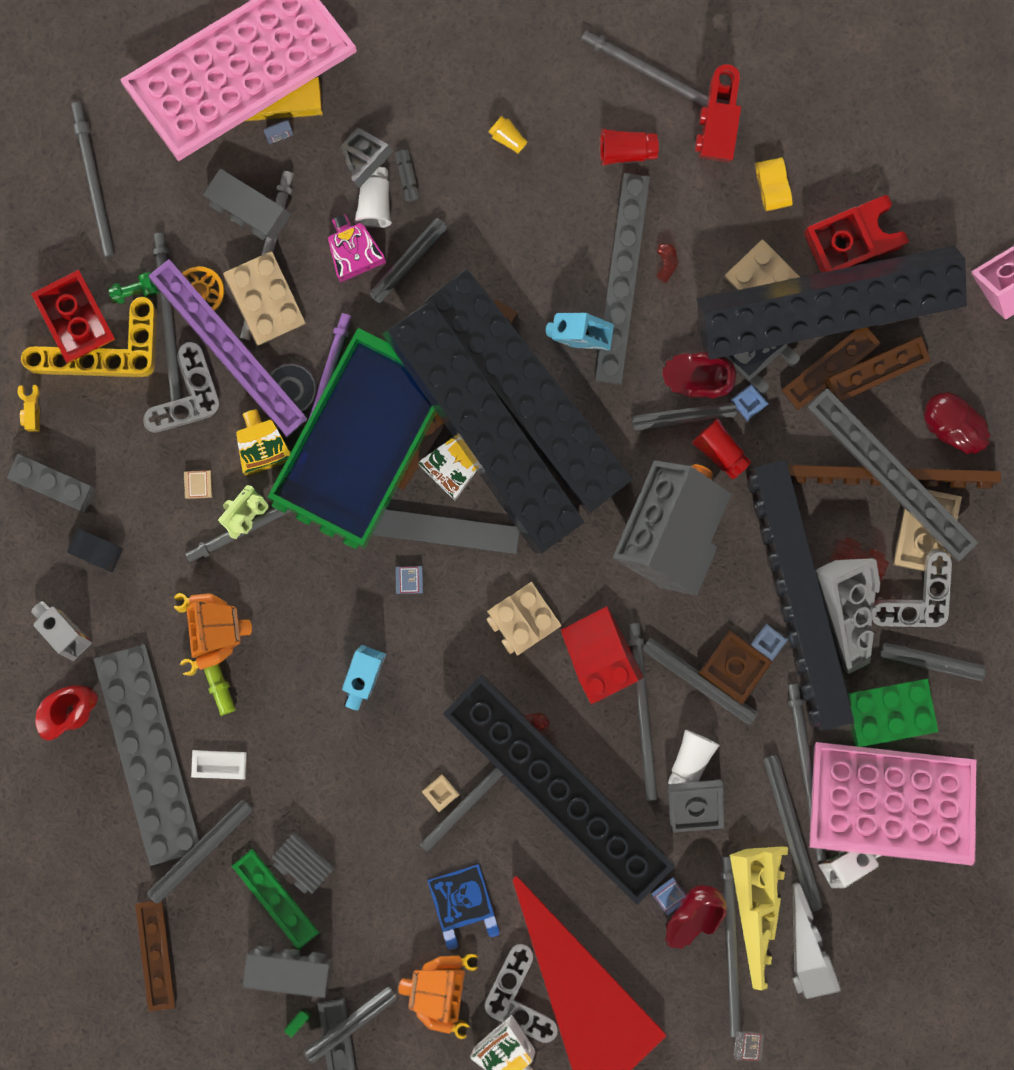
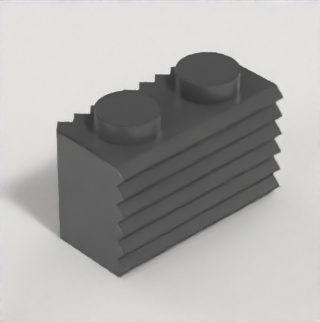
M296 832L272 856L276 861L273 864L275 868L284 875L289 872L296 879L293 882L294 885L303 893L307 891L313 893L335 869L331 863Z

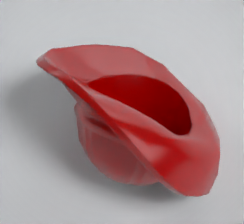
M72 685L61 688L46 697L36 712L35 724L40 737L45 740H53L65 730L73 731L82 727L88 721L91 710L98 702L96 691L86 686ZM73 705V712L69 711V714L67 715L66 712L68 706Z

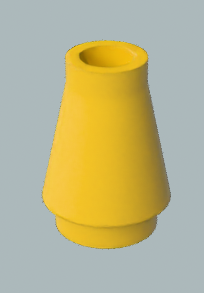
M503 116L488 131L493 136L492 139L514 150L517 154L528 142L510 119L506 120Z

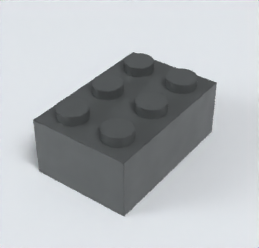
M257 946V948L247 954L243 988L325 998L329 992L333 960L327 959V954L311 952V955L308 957L300 956L299 950L284 949L282 953L273 952V947Z

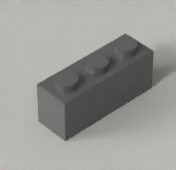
M221 168L203 194L210 200L208 206L219 213H222L223 210L231 214L229 219L241 227L245 223L251 226L250 232L262 240L268 237L274 241L291 216L283 207Z
M17 454L7 476V479L84 513L96 490L88 484L20 454Z

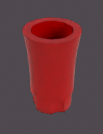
M601 130L600 153L602 166L658 158L659 143L658 135L655 133L645 134V132Z
M718 418L691 442L693 446L711 459L722 472L725 471L731 479H735L751 464L748 457L743 454L744 451L732 439Z

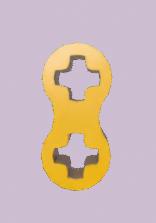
M783 158L755 163L765 211L792 206V195Z

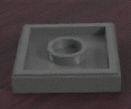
M722 780L668 784L670 833L724 829Z

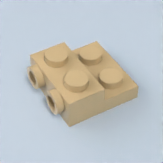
M532 582L487 611L490 615L486 619L494 632L501 631L505 637L501 642L509 654L515 652L517 656L562 626Z

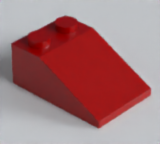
M79 270L31 293L67 364L115 340Z
M608 606L560 630L578 679L591 705L644 678Z

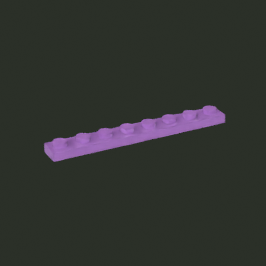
M169 259L148 275L154 285L286 437L290 436L307 421L306 416Z

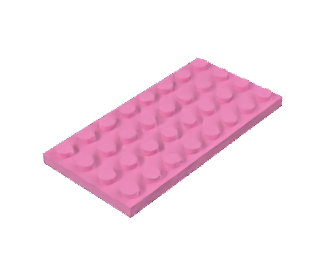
M251 0L120 80L123 87L176 159L180 161L357 51L356 46L320 0Z

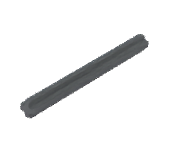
M777 755L765 757L764 764L800 885L811 912L821 910L823 907L779 758Z

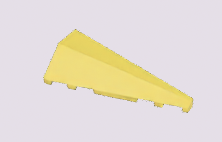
M785 846L744 849L730 855L753 989L761 991L768 986L764 979L765 965H771L772 957L767 955L769 940H775L781 901L777 893L778 880H784L785 872L780 870L782 855H788V847Z

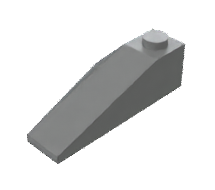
M873 558L835 560L815 570L830 630L844 670L848 674L870 664L874 636V633L871 631L872 617L876 616L877 607L874 606L875 593H878L880 589L877 562Z
M799 883L792 884L794 971L796 977L792 978L795 989L798 994L802 993L806 999L841 991L830 959L821 950L823 946L822 939L816 926H813L811 922L813 916L802 887Z

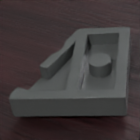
M357 128L340 146L343 155L346 157L347 167L352 173V181L359 188L393 152L389 144L360 128Z

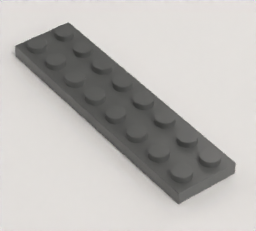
M143 644L94 658L149 865L152 866L183 857L200 841L147 645Z

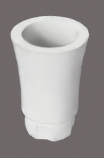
M378 167L360 187L358 208L354 221L356 224L362 223L364 227L380 228L391 225L389 181L386 168Z
M685 729L682 744L672 767V774L668 784L699 782L704 769L719 747V744Z

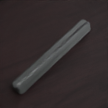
M434 219L370 291L372 299L381 303L447 228V225L441 219Z
M730 402L636 415L632 417V426L637 431L716 420L717 418H730L736 416L737 410L735 403Z
M883 643L880 652L881 657L884 659L973 680L983 681L986 674V667L983 665L890 643Z
M390 988L384 989L304 1050L305 1057L311 1063L317 1061L396 1001L395 993Z

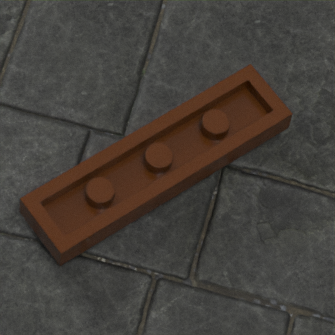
M868 327L856 329L781 391L796 410L799 411L828 387L827 377L857 364L881 343Z
M917 336L827 377L826 381L831 393L842 402L931 360L922 336Z
M162 900L158 904L154 901L135 903L148 1012L176 1008L164 902Z

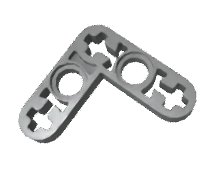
M187 342L183 344L177 354L189 397L148 409L144 415L143 424L150 432H161L213 416L218 410L219 400L203 352L196 343ZM186 349H189L191 353H196L193 358L194 365L200 364L201 367H195L187 371V368L191 367V362L189 358L183 357ZM199 373L203 375L205 384L201 387L194 386L191 382L193 374ZM209 389V392L205 393V398L207 402L213 403L210 411L200 407L203 402L202 395L196 396L195 393H201ZM176 406H185L189 413L188 417L185 419L177 418L174 414ZM165 409H169V418L172 423L168 422V418L162 419L159 426H156L155 422H149L153 413L157 417L166 415Z
M933 549L927 554L923 600H877L874 602L877 612L881 610V607H884L887 612H895L893 607H897V619H894L893 614H884L882 619L876 614V616L872 617L873 622L879 626L939 627L945 624L949 616L952 561L947 552L943 549ZM937 556H941L943 561H945V563L940 564L941 575H936L937 568L932 563V561L937 560ZM936 581L944 583L942 593L932 594L930 592L932 583ZM930 599L938 601L937 607L942 614L937 615V619H933L929 614L934 612L935 606L933 601H929ZM913 607L916 609V615L914 618L906 620L901 615L903 609Z
M517 944L510 950L487 996L485 1010L489 1016L502 1023L510 1016L513 1017L516 1011L525 1010L529 1015V1020L526 1024L519 1025L524 1034L540 1042H551L555 1039L558 1032L555 1021L514 1000L533 960V952L530 947L525 944ZM524 949L526 950L525 955L528 957L527 962L521 961L518 969H523V972L519 974L515 969L507 968V965L511 963L514 966L516 962V956L513 955L514 952H520ZM506 973H511L517 978V983L513 988H505L501 983V978ZM498 987L502 992L512 995L510 999L504 996L502 1000L504 1009H498L495 1013L492 1011V1005L489 1003L491 1000L496 1001L500 993L494 992ZM534 1015L539 1017L536 1023L542 1026L546 1022L551 1024L550 1029L553 1031L551 1035L546 1034L545 1037H542L541 1030L533 1027V1032L527 1030L533 1023Z

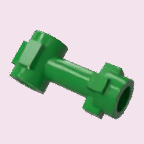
M152 272L139 275L140 282L124 287H121L120 283L113 284V287L108 289L112 303L123 304L125 303V297L143 292L144 297L159 294V289L148 276Z

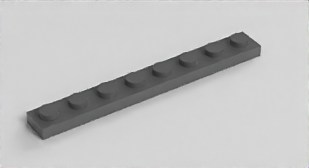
M627 173L623 175L604 320L614 324L610 350H599L595 378L597 382L622 384L649 188V176Z
M828 388L807 407L957 562L964 558L978 544L971 534Z

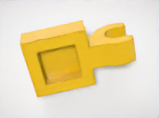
M33 385V393L26 396L24 387L19 386L18 395L25 401L24 410L20 411L21 426H24L28 432H40L39 387Z

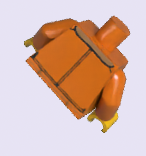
M181 593L175 595V600H184L183 605L174 606V608L180 613L187 611L192 658H196V661L190 659L181 661L180 665H186L187 663L192 665V669L189 672L183 673L184 675L192 676L196 673L197 668L202 670L221 663L233 653V648L240 644V636L251 635V621L238 620L236 607L228 606L227 602L211 593L191 595L190 598Z
M467 954L464 958L460 956H440L425 963L422 970L414 971L413 980L401 979L398 989L399 994L410 996L409 1009L416 1012L417 1018L428 1029L448 1034L452 1031L460 1039L467 1037L466 1034L457 1032L460 1026L470 1027L465 1020H458L465 970H461V967L467 970H476L478 967H469L467 960L470 957L476 958L478 956L474 954Z

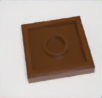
M729 630L698 674L742 705L773 661Z

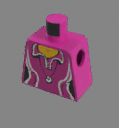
M346 214L332 220L337 233L329 236L328 241L339 282L386 263L384 255L362 223L351 226Z

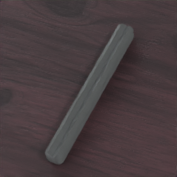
M650 638L643 646V652L746 724L750 725L753 723L758 714L756 710L746 703L741 705L700 676L697 669L654 639Z
M241 800L147 892L150 899L157 904L160 903L252 813V807L246 801Z

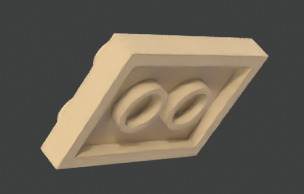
M762 239L724 277L736 290L794 279L799 276Z
M272 251L223 273L257 346L306 324Z
M927 490L958 520L961 496ZM904 508L893 565L925 571L927 554L933 549L946 550ZM937 556V560L932 561V563L937 568L936 574L941 575L940 564L945 563V561H943L941 556Z

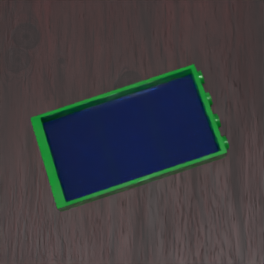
M357 328L268 495L270 501L273 502L271 505L273 508L283 513L289 510L297 514L295 519L306 525H310L313 522L321 526L319 528L320 532L332 538L336 534L344 538V544L356 550L358 546L366 548L437 414L388 342Z

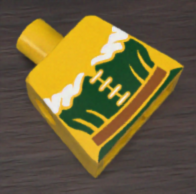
M258 409L244 413L243 417L247 428L236 432L243 474L249 476L286 463L291 452L272 420L262 422Z

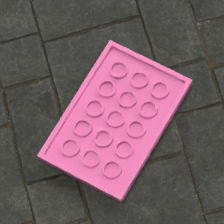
M815 743L809 847L965 865L974 864L976 760Z

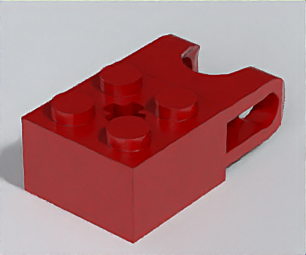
M721 65L712 75L707 106L702 107L699 118V125H703V132L697 135L695 151L699 152V158L731 162L733 160L741 106L736 105L740 73L733 65ZM719 76H728L731 84H721Z
M881 196L807 227L804 236L821 273L872 262L904 248L910 242L905 232L887 234L878 227V217L886 213L893 204L890 196ZM837 240L840 243L844 242L846 244L843 249L836 246Z

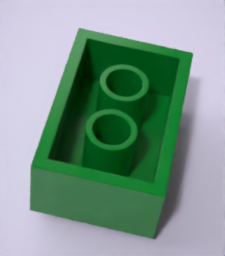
M928 679L847 694L855 723L850 724L854 746L856 747L938 732Z

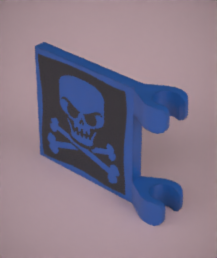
M479 864L427 880L448 950L458 948L454 929L481 920L485 921L490 937L499 935V929Z

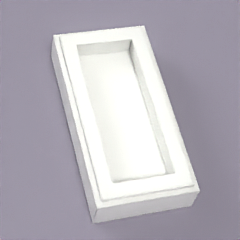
M193 750L191 777L246 779L247 752Z

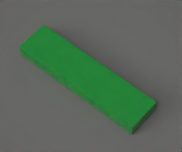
M251 849L232 865V868L298 950L320 933L254 849Z

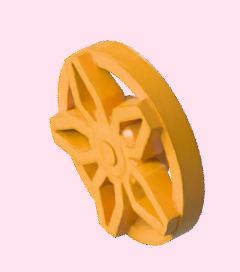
M192 267L184 271L182 275L187 280L188 275L195 280L191 285L202 298L209 303H215L211 308L216 311L224 298V286L220 277L213 270L206 267ZM205 272L207 274L202 276L201 280H199L198 277L193 273ZM210 276H213L210 281V284L207 285L205 283V280L208 279ZM215 280L219 284V292L215 289H210L213 287ZM213 293L218 299H210L209 296Z

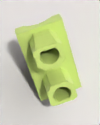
M247 485L234 501L227 500L223 504L226 511L218 521L227 529L231 538L237 539L241 533L247 534L251 530L252 519L256 514H264L268 509V504L263 497L257 494L252 486Z

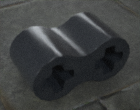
M78 528L67 553L113 573L124 548Z

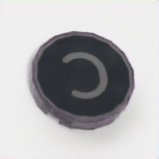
M286 363L274 368L269 375L302 413L308 411L313 405L317 394V383L312 373L304 366L296 363Z

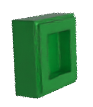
M302 1008L287 1025L284 1032L292 1038L308 1020L311 1013Z

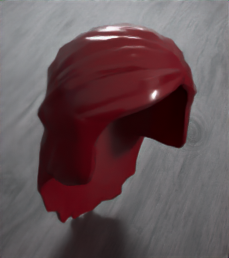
M705 352L675 355L672 360L666 361V366L662 368L665 385L671 388V392L692 398L708 397L714 399L725 396L732 391L736 382V369L729 358L721 357L709 360Z
M950 392L939 393L931 397L926 404L923 412L925 424L930 433L935 434L941 441L954 446L965 454L973 453L974 455L986 449L987 445L990 444L988 439L991 435L985 418L959 396Z
M698 885L690 889L687 895L681 899L679 908L667 923L665 937L667 946L683 949L686 945L690 946L691 942L700 932L707 935L715 933L720 923L726 917L727 911L726 899L717 888L708 885Z

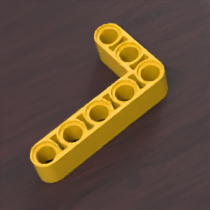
M145 297L133 300L130 305L128 349L98 348L63 367H57L56 361L62 355L58 347L33 346L23 351L21 362L25 368L35 374L149 376L155 368L157 309ZM141 306H150V312L147 316H138L137 312ZM146 331L149 333V338L146 342L137 343L136 338L140 332ZM40 354V364L32 367L30 365L31 357ZM94 356V364L90 368H84L82 364L84 358ZM113 357H120V366L116 369H110L109 361ZM142 357L147 358V366L142 370L136 369V361Z

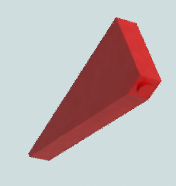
M516 875L513 877V883L572 1070H632L667 1035Z

